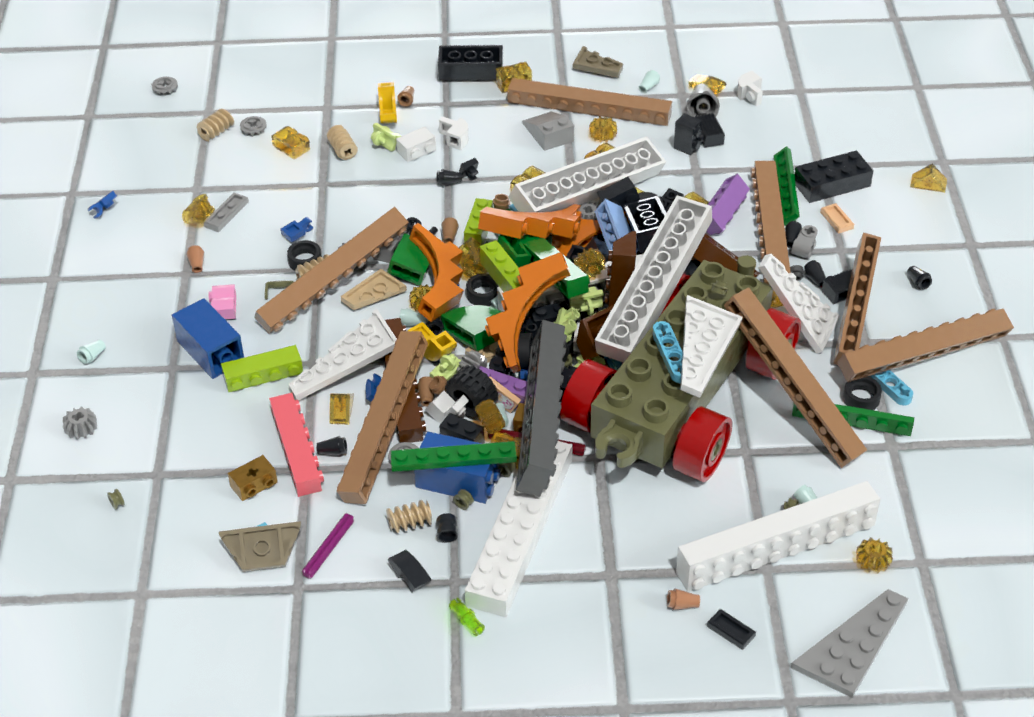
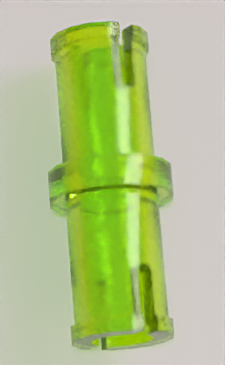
M460 598L453 599L449 603V608L459 617V622L462 625H466L474 636L482 634L485 626L475 617V612L467 608Z

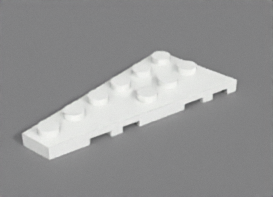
M772 254L765 255L758 268L789 314L801 320L800 331L815 353L823 352L840 315L837 312H831L830 306L827 303H821L819 296L803 282H798L793 273H788L785 270V266Z
M687 295L680 390L699 398L701 397L739 328L742 316Z
M377 308L372 312L373 315L369 319H363L359 323L360 326L355 331L348 332L328 350L329 353L325 357H319L315 361L316 364L310 370L305 369L289 383L298 401L393 351L397 338Z

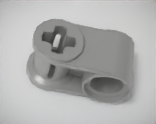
M806 225L802 228L793 243L791 254L810 259L816 246L815 238L818 233L816 227Z

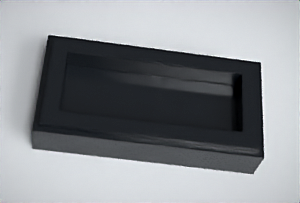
M719 609L707 622L708 628L742 650L756 636V631L722 609Z

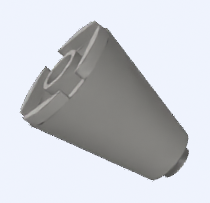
M701 83L695 86L686 107L688 114L693 117L711 114L712 112L717 116L720 103L709 86Z

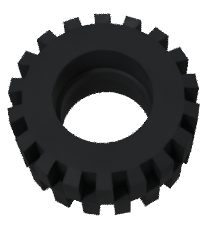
M463 366L446 382L445 386L446 393L454 401H457L463 395L469 400L464 405L466 408L465 416L472 419L481 418L498 401L499 395L493 381L486 373L475 366Z

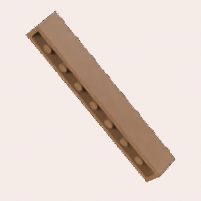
M863 232L858 243L833 364L838 365L837 362L842 357L843 352L849 349L855 351L860 347L881 237Z

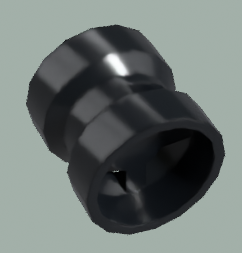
M450 513L439 515L436 519L438 540L444 543L455 541L458 538V530L456 528L457 517Z

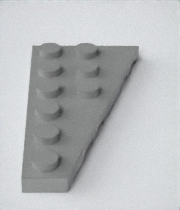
M887 589L793 661L791 668L853 698L905 608L908 598Z

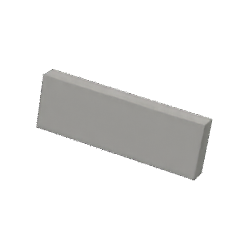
M234 192L203 222L204 227L220 232L249 203L248 197Z

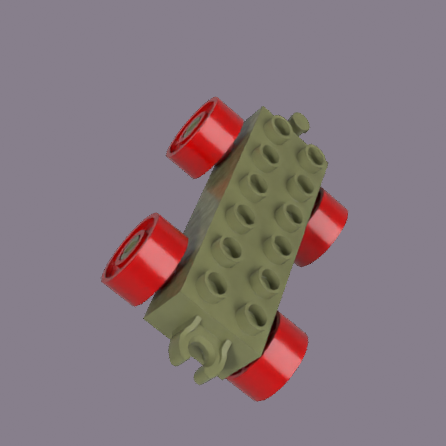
M743 255L737 260V272L724 268L720 263L703 260L691 277L683 273L656 322L664 321L670 324L683 352L687 295L726 310L724 304L733 295L748 287L794 350L800 335L801 320L771 308L772 287L754 277L756 260L752 256ZM716 280L725 282L730 290H727L726 296L711 291V283H716ZM653 326L618 371L590 359L583 361L577 367L565 389L561 402L560 416L562 421L591 433L590 437L596 439L595 455L598 459L606 456L609 445L623 451L617 454V467L619 468L630 466L638 458L663 468L674 453V470L701 482L708 481L718 468L727 449L732 432L731 418L706 407L747 351V369L776 380V377L740 328L737 329L700 398L680 390L681 383H676L672 380L653 338ZM671 343L663 344L665 347L673 346ZM670 357V358H669L671 361H678V360H679V358H677V357Z

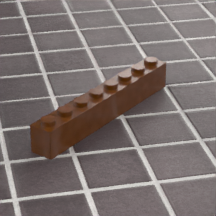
M401 318L385 320L397 339L401 331H406V325H402ZM392 352L384 355L385 367L388 364L389 356L392 354ZM416 378L413 381L396 425L400 443L423 441V433L426 432L425 420L421 421V418H424L422 406L418 407V404H421L419 392L415 393V390H418Z

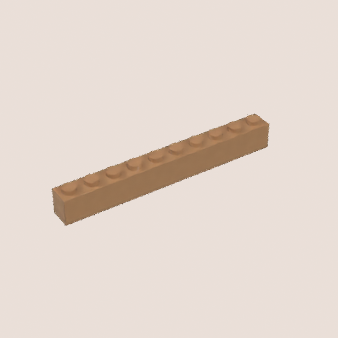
M512 78L508 87V103L668 126L672 114V101L517 78Z
M755 161L754 168H751V178H754L752 179V189H755L753 191V200H756L755 212H758L756 213V223H759L757 233L761 235L759 236V247H762L760 258L763 259L765 255L772 254L785 266V270L791 273L776 162ZM763 275V282L769 284Z
M394 206L256 310L254 318L268 334L272 331L277 332L283 327L285 321L293 320L298 315L297 312L301 309L306 310L315 298L320 299L325 295L327 289L335 288L339 284L340 279L343 277L348 278L353 273V269L357 266L359 268L362 267L370 256L372 258L379 254L382 247L391 245L395 237L403 236L407 232L406 228L409 222Z
M748 287L733 295L724 304V307L727 311L743 317L739 328L841 468L866 452L867 448L751 289Z
M1004 308L999 310L991 309L985 314L980 315V313H976L970 318L965 319L962 317L950 324L949 322L942 323L936 328L930 326L922 332L913 331L907 336L902 337L899 335L890 341L881 340L872 346L867 344L855 351L849 349L842 353V357L837 363L846 381L851 382L1005 337L1014 326Z
M401 331L398 339L395 341L394 349L389 356L388 364L383 371L382 379L377 386L376 394L370 404V409L364 419L362 429L357 436V441L354 449L351 451L348 464L344 468L342 479L337 486V493L344 503H367L428 345L421 331Z

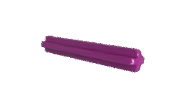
M345 513L302 569L304 577L311 579L353 524L354 517Z

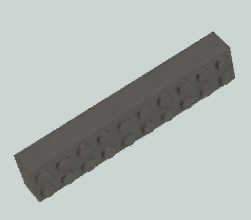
M542 320L530 347L516 491L538 497L541 496L544 489L547 490L550 476L553 477L556 471L554 461L557 457L558 449L555 446L559 438V434L556 431L560 424V419L557 417L561 410L559 401L562 396V390L560 387L564 378L561 373L565 362L562 360L566 352V348H563L567 339V335L564 334L565 326Z

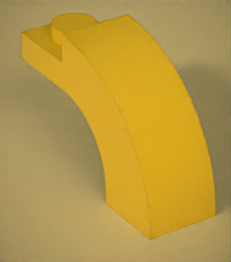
M394 82L378 83L381 123L397 122Z
M423 322L407 330L422 332L428 343L423 357L430 361H437L443 355H448L456 349L457 342L446 331L435 335Z

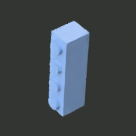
M604 199L595 210V214L608 250H612L613 242L630 233L631 229L622 207Z

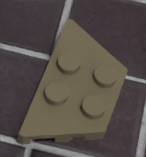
M301 521L219 531V536L243 572L286 567L301 528Z

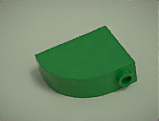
M482 305L464 306L450 310L441 315L444 326L443 331H446L449 335L472 349L479 351L495 342L493 337H489L486 332L485 326L488 325L486 318L502 311Z

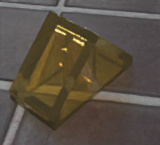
M932 163L912 174L910 187L945 193L947 179Z
M330 393V424H350L354 393Z

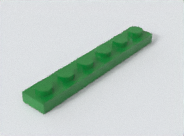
M787 146L773 155L776 162L785 226L790 221H796L800 217L791 149Z
M793 403L792 416L805 418ZM834 404L852 427L911 436L915 417Z
M515 441L391 450L392 472L517 462Z

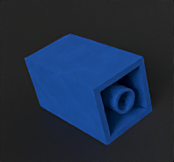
M205 298L171 314L177 342L212 379L223 374L221 363L244 358L240 334Z
M427 431L420 448L482 443ZM499 464L414 470L416 488L454 496L458 494L459 490L464 489L472 495L475 502L486 504L488 497L493 495L494 483L499 480L501 470L498 469Z

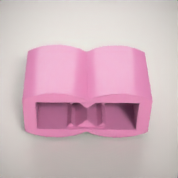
M235 284L212 286V291L209 292V302L224 319L236 318Z

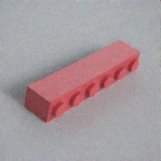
M293 393L269 398L271 412L298 497L322 491L323 474L321 470H317L319 467L318 458L312 455V453H315L312 441L308 442L310 435L308 428L303 427L305 420L303 413L299 414L298 412L301 411L298 399L294 400Z

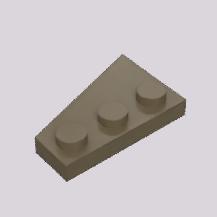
M582 46L573 62V69L619 78L623 70V63L610 57H601L598 52H590L587 50V47Z

